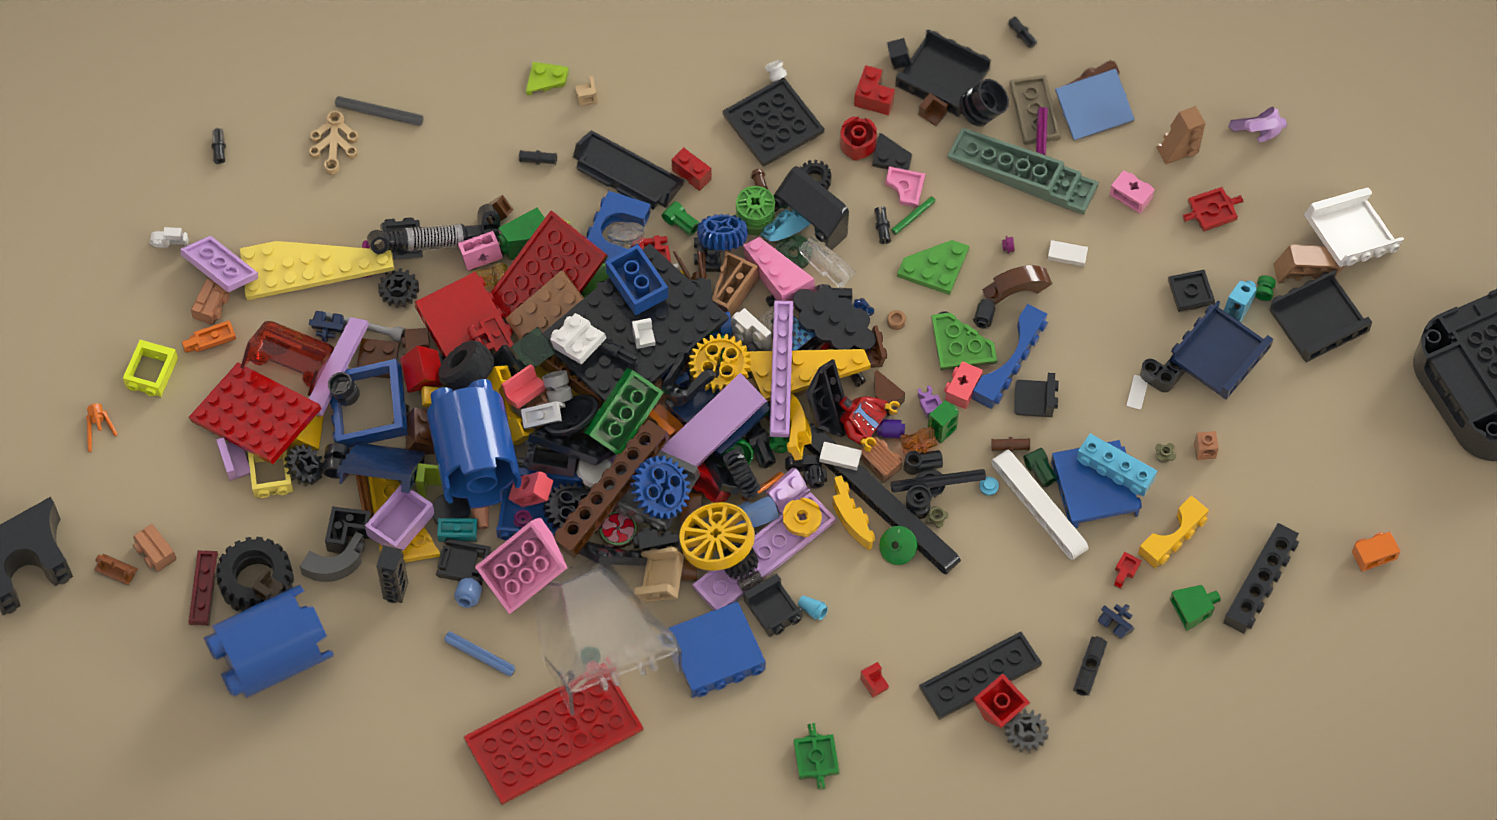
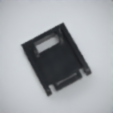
M445 539L444 544L446 546L442 548L437 566L439 570L436 571V576L455 581L473 578L482 586L484 579L474 568L477 557L484 560L490 555L491 547Z

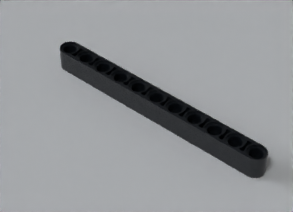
M814 423L810 424L811 444L804 445V447L813 455H821L824 442L838 445L823 430L816 428ZM823 463L837 477L842 475L844 482L847 481L849 488L890 526H903L911 530L917 540V550L943 574L947 575L961 562L959 555L860 464L856 471Z

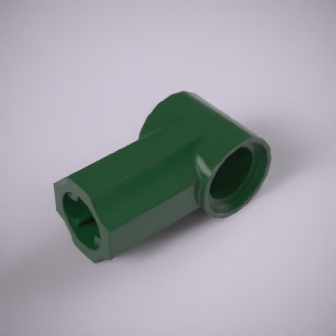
M1040 447L1023 456L1026 467L1033 471L1042 487H1049L1057 481V476L1049 465L1047 454L1043 448Z

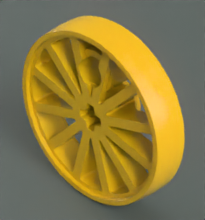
M712 503L698 508L686 518L680 530V545L685 558L693 566L708 571L723 570L738 564L748 555L755 540L754 528L748 515L741 508L730 503ZM729 514L734 515L727 521V517ZM709 516L710 526L702 519ZM740 521L745 522L743 524L736 525ZM695 524H697V525L700 526L702 529H696V528H692V527H693ZM747 531V536L737 535ZM688 536H694V537H695V538L686 540ZM732 542L741 543L742 545L740 548H737ZM697 546L692 552L688 550L689 548ZM727 548L732 554L724 557L723 550ZM707 550L704 559L699 558V556ZM718 551L720 559L711 560L714 552Z

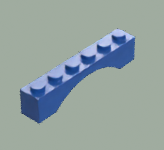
M1027 303L1018 318L1019 343L1014 354L999 369L980 378L973 390V400L990 409H993L995 404L1000 403L1003 397L1002 392L1004 389L1008 390L1012 383V376L1019 373L1022 360H1027L1030 354V347L1037 344L1040 331H1045L1048 325L1046 321L1047 313Z

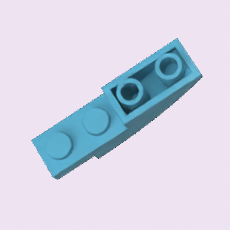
M785 209L778 214L771 224L764 228L760 236L770 242L781 240L798 233L810 225V223L793 210L791 212Z

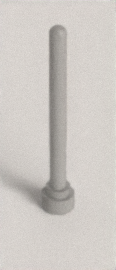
M326 312V320L332 321L333 314ZM344 317L345 325H347L350 318ZM369 323L366 329L389 335L394 341L401 343L402 337L405 336V328L400 326L388 328Z

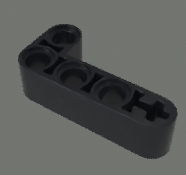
M1171 357L1165 365L1149 358L1143 361L1140 376L1152 387L1166 393L1172 390L1186 371L1180 367L1178 369L1174 368L1173 366L1177 365L1171 361Z

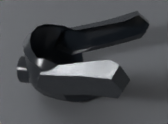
M680 352L672 369L662 384V390L666 397L663 403L670 410L675 406H683L690 402L716 377L714 371L706 370L701 372L691 385L687 387L677 385L675 382L688 358L687 352Z

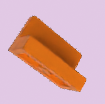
M662 404L657 405L649 414L650 417L657 421L659 427L667 431L669 440L684 427Z

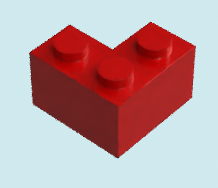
M865 65L855 92L854 106L889 116L894 102L895 89L881 86L882 69Z

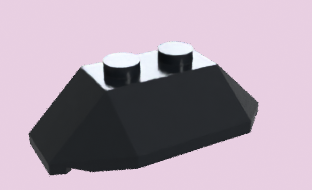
M832 359L818 368L806 391V396L815 427L842 437L846 434L844 424L841 422V417L845 410L839 403L845 395L835 359Z

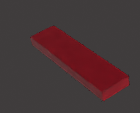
M198 550L188 620L189 625L209 626L218 559L217 551Z

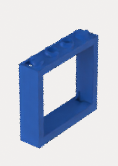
M393 359L346 370L345 373L350 375L353 381L390 373L395 423L344 434L342 405L332 396L330 405L334 415H331L332 424L335 426V432H333L334 442L350 448L354 447L357 442L369 444L408 435L403 375L399 362Z

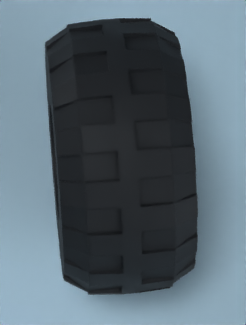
M470 340L457 346L443 360L438 372L439 381L444 387L451 388L453 391L469 388L472 382L488 378L494 367L493 354L480 341Z

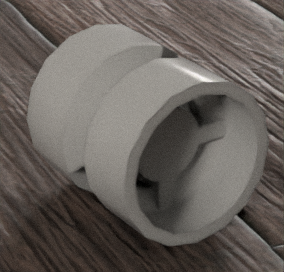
M555 371L542 377L544 386L548 389L546 394L549 403L554 401L565 402L573 398L571 387L567 385L569 382L567 371Z

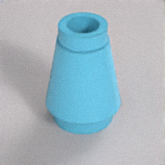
M804 595L798 601V606L815 620H822L828 612V606L825 605V602Z

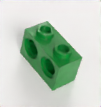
M945 400L929 414L927 432L940 444L957 430L959 417L957 407Z

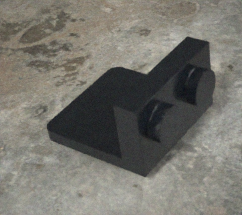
M1048 372L1046 381H1016L1014 413L1016 415L1053 417L1054 409L1058 408V397H1055V392H1058L1059 380H1055V373Z

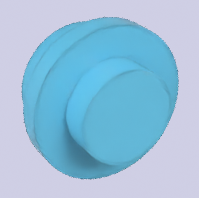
M986 477L985 480L980 481L979 488L983 494L990 496L998 491L999 483L993 477Z

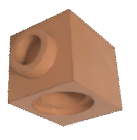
M1216 431L1198 432L1196 434L1194 446L1197 460L1216 459L1219 450Z

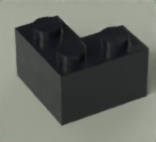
M332 506L325 538L327 551L342 553L349 544L350 536L353 537L356 532L363 534L364 538L369 539L370 537L367 536L365 525L372 518L371 511Z

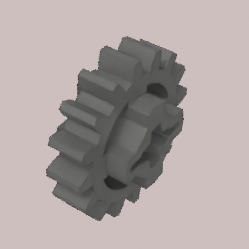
M1024 709L1023 714L1018 713L1006 724L1005 736H1009L1007 739L1008 743L1013 742V749L1018 746L1020 747V752L1027 749V752L1030 753L1031 748L1038 751L1039 745L1044 746V740L1048 739L1047 732L1049 727L1045 726L1046 719L1040 720V713L1035 716L1034 710L1028 714L1026 709ZM1037 726H1038L1039 729H1040V734H1038L1039 731L1036 730V727H1037Z

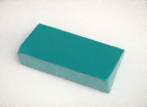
M438 518V541L445 542V539L448 538L464 542H477V518Z

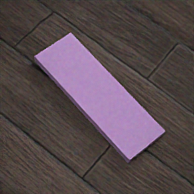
M740 373L675 434L661 451L698 467L767 400Z

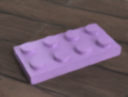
M212 236L181 248V256L227 292L258 279V272Z

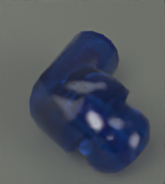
M864 298L854 300L855 309L864 310L869 316L874 314V308Z

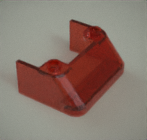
M265 321L248 341L240 368L244 369L250 361L258 366L272 361L303 374L302 381L310 387L308 391V396H310L334 347L274 321Z

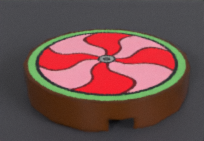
M613 511L605 519L602 528L599 529V535L604 543L621 549L633 543L632 537L637 534L638 526L633 517L628 515L622 516Z

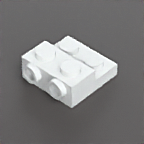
M745 308L732 316V331L737 342L741 340L742 344L754 341L757 351L771 350V332Z
M575 313L572 317L568 316L565 319L564 325L559 330L556 329L552 332L550 340L554 349L582 364L606 339V335L591 326L589 320Z

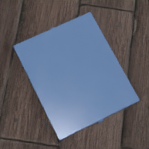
M1116 69L1055 89L1073 140L1135 120Z

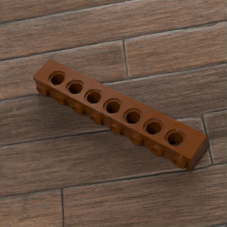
M650 420L639 427L636 436L627 442L624 451L615 457L613 464L603 472L599 482L593 484L587 497L580 500L578 508L574 513L568 515L566 523L554 533L553 537L559 549L573 558L577 556L632 487L631 483L636 482L632 478L633 475H638L635 469L639 468V464L645 462V459L657 456L669 441L666 430ZM645 441L650 442L648 445H642ZM638 456L637 459L630 460L631 457ZM620 471H626L625 474L618 475ZM608 486H614L613 489L606 490ZM598 500H601V501H602V502H601L600 504H598V505H595V504H594V503H595L596 501H598ZM586 515H589V516H590V517H589L588 519H586V520H583V519H582V518H583L584 516H586ZM573 530H578L576 534L570 535Z

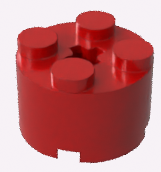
M859 116L850 117L844 121L840 130V148L845 155L857 161L870 156L875 151L877 128L873 121L868 118H859Z

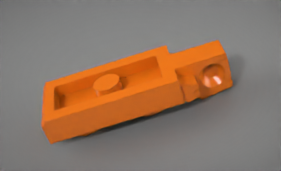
M228 320L195 331L190 336V339L182 341V346L185 353L194 350L195 352L203 351L236 339V335L231 322Z

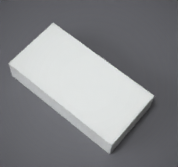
M1051 240L1047 260L1084 267L1088 247Z
M824 442L819 462L857 471L862 450Z

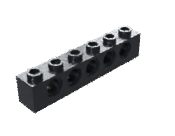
M1277 523L1225 615L1223 624L1245 634L1247 628L1252 629L1256 621L1254 618L1256 612L1261 613L1265 605L1263 603L1264 598H1269L1274 589L1271 585L1273 582H1278L1282 575L1280 569L1282 566H1287L1291 558L1288 556L1291 551L1295 552L1299 541H1297L1298 532ZM1281 546L1284 550H1279L1276 547ZM1268 562H1274L1276 565H1269ZM1259 577H1264L1267 581H1262ZM1254 592L1258 594V596L1254 597L1250 593ZM1241 608H1247L1250 612H1244Z

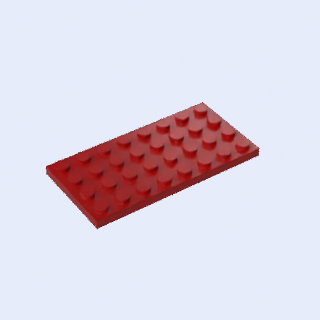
M603 663L463 737L498 800L503 805L643 731V726L606 664Z

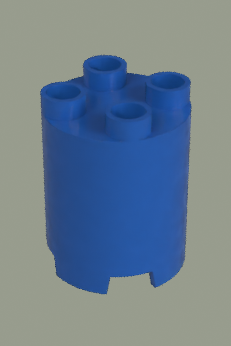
M487 379L476 380L469 385V388L455 391L447 387L434 390L430 395L432 404L427 410V420L446 501L452 503V496L466 498L470 508H482L502 502V490L509 487L512 483L515 484L516 488H520L522 483L502 396L493 390L491 381Z
M301 585L212 625L213 634L204 637L213 659L218 660L224 657L230 670L221 673L228 692L233 697L242 693L245 698H248L334 657L333 652L329 650L320 653L317 643L326 638L327 635L314 607H299L295 596L304 592Z

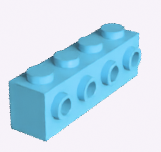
M1091 433L1078 450L1077 460L1082 465L1090 466L1100 475H1106L1113 479L1116 484L1129 488L1134 494H1140L1144 497L1156 479V469Z

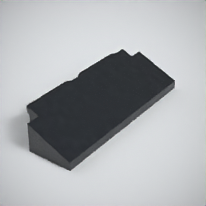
M592 130L576 143L573 158L578 160L576 166L578 171L606 186L616 189L617 192L624 196L649 203L650 208L653 210L658 204L667 208L684 184L685 180Z

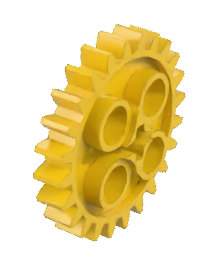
M718 334L716 339L710 335L709 341L703 338L704 344L697 343L698 349H692L693 355L689 356L691 361L689 362V368H691L690 374L694 375V381L701 372L708 368L713 369L712 371L717 375V365L720 364L718 378H714L713 381L705 386L706 391L711 387L713 393L716 389H719L721 392L740 373L745 378H748L747 372H751V367L749 366L751 365L750 352H746L747 346H742L741 340L736 342L735 336L729 340L728 334L724 338H721L720 334ZM722 349H725L722 355L723 362L720 363ZM710 352H717L715 355L709 354ZM730 355H735L734 358H728ZM725 372H731L730 375H723Z

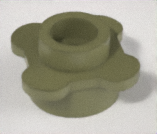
M1172 443L1156 445L1158 461L1168 462L1175 460L1176 455L1173 452L1174 445Z
M933 506L931 507L930 514L926 516V522L933 523L936 527L941 528L944 520L948 518V512L940 507Z

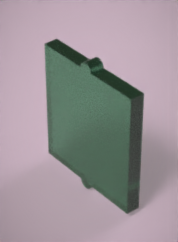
M536 327L512 346L519 357L518 360L522 361L525 367L530 364L533 365L534 369L555 354V351L548 342L549 339L544 336L539 327Z

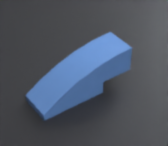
M769 496L752 504L746 501L738 505L748 515L753 528L780 518L775 502ZM729 514L727 517V521L734 515ZM740 521L736 525L743 524L745 522Z

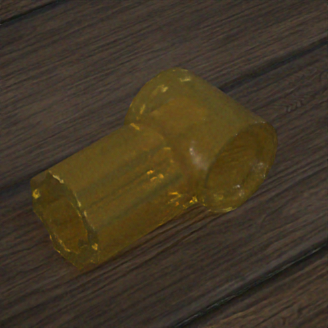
M497 263L492 268L476 270L478 277L482 276L486 286H496L507 271L508 265Z

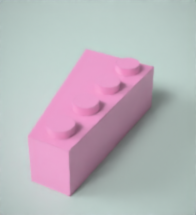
M760 237L743 245L745 260L758 266L761 281L777 301H792L795 293L801 289L816 292L813 277Z

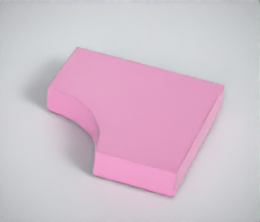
M889 166L885 185L897 192L900 198V205L917 208L925 173Z

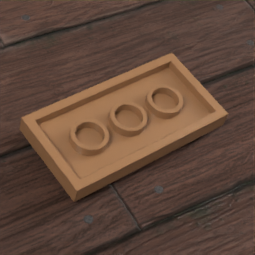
M560 271L505 319L520 340L523 334L527 332L540 336L584 298L566 273Z

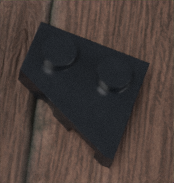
M879 133L872 166L889 169L890 166L909 170L912 154L884 134Z

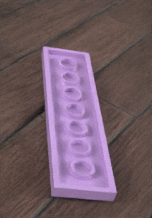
M810 492L803 498L816 502L822 514L821 525L816 532L812 533L809 537L790 533L783 525L782 514L779 516L780 518L771 522L755 535L753 549L759 563H757L758 567L754 568V573L749 572L750 576L744 575V579H740L739 576L738 579H734L733 577L730 578L724 569L709 571L692 584V588L713 610L732 604L742 597L744 592L761 582L836 522V518ZM806 514L797 515L799 520H806Z

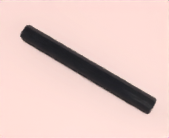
M984 469L898 480L892 481L890 486L891 491L895 493L908 491L914 485H924L927 488L982 481L986 479V472Z

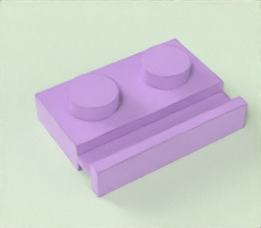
M792 468L765 493L775 502L778 513L783 514L785 506L790 501L800 500L810 491V488L806 486V482L798 470Z

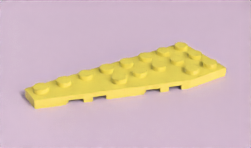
M283 241L240 248L241 260L258 272V279L244 285L247 300L395 270L391 250L383 254H376L368 248Z

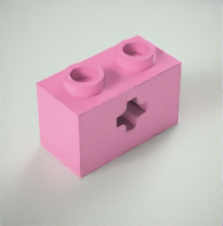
M1123 170L1111 185L1110 196L1141 214L1153 199L1155 189L1150 184L1136 178L1134 174Z
M493 231L458 243L467 271L503 259Z

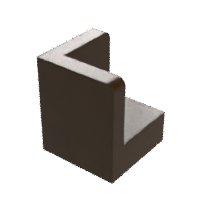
M265 569L252 585L254 595L264 601L278 595L283 588L282 583L271 577L268 569Z

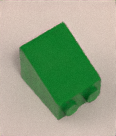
M538 207L498 228L501 253L507 255L509 260H515L545 219Z

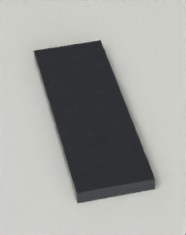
M1022 631L927 680L920 684L919 688L940 720L974 702L973 699L1000 675L1004 674L1011 682L1040 667L1042 662Z

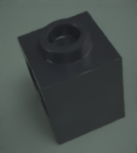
M905 38L887 42L894 70L910 66L911 60Z

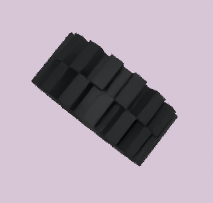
M809 160L808 165L806 162L803 163V167L800 168L808 175H821L822 179L818 183L828 190L831 185L832 175L828 165H824L823 161L817 163L818 160H814V163Z
M733 543L737 548H740L742 545L741 543H738V545ZM753 547L743 561L724 569L730 578L738 579L739 576L740 579H744V575L748 577L750 576L749 572H755L754 568L758 567L757 563H759ZM729 549L723 551L724 557L732 554Z

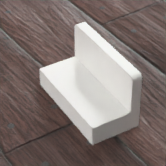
M554 401L521 409L524 428L529 429L562 421L560 408L565 407V403Z

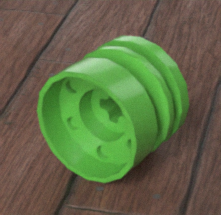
M747 187L737 196L736 217H740L741 220L745 221L748 235H760L764 228L775 220L774 196L764 187Z

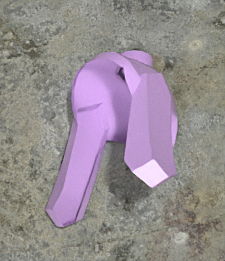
M1270 107L1258 117L1231 120L1228 127L1233 131H1260L1261 134L1256 139L1258 142H1264L1280 134L1281 130L1287 127V122L1284 117L1280 118L1278 109Z

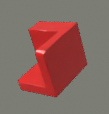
M878 662L861 670L860 679L872 698L889 689L888 683L881 674L882 667Z

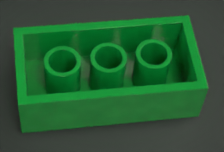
M627 368L584 433L614 454H621L627 442L633 439L639 427L646 420L664 392L635 371Z

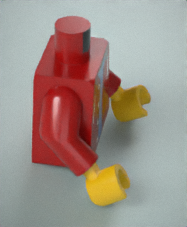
M846 396L839 403L845 410L841 417V422L844 424L847 437L859 445L863 444V448L867 452L871 451L872 448L868 444L876 445V440L871 436L887 414L885 410L888 409L891 415H896L897 410H893L891 407L900 408V404L897 401H892L888 404V401L867 396L856 398L853 401Z

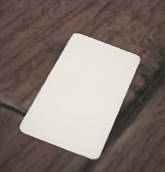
M1134 375L1127 401L1128 407L1142 408L1148 383L1141 376Z

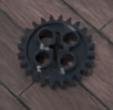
M567 482L566 487L562 484H559L558 489L553 487L548 501L544 502L543 507L545 511L544 517H548L547 523H553L552 529L562 528L566 523L568 515L574 513L578 508L580 500L586 498L590 493L591 487L586 490L584 489V484L578 487L576 482L574 486ZM586 515V516H584L582 519H583V520H586V519H588L590 516H589V515ZM573 530L570 534L574 535L578 530Z

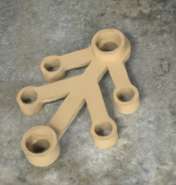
M339 111L329 112L326 117V123L310 133L311 141L318 143L309 149L311 158H319L321 151L330 144L329 159L324 162L325 171L331 175L336 174L340 169L339 162L336 159L337 144L346 151L348 158L354 159L358 155L356 147L351 146L338 134L339 128L347 135L350 143H356L359 139L358 133L351 130L344 123V116ZM331 129L330 134L321 141V135Z

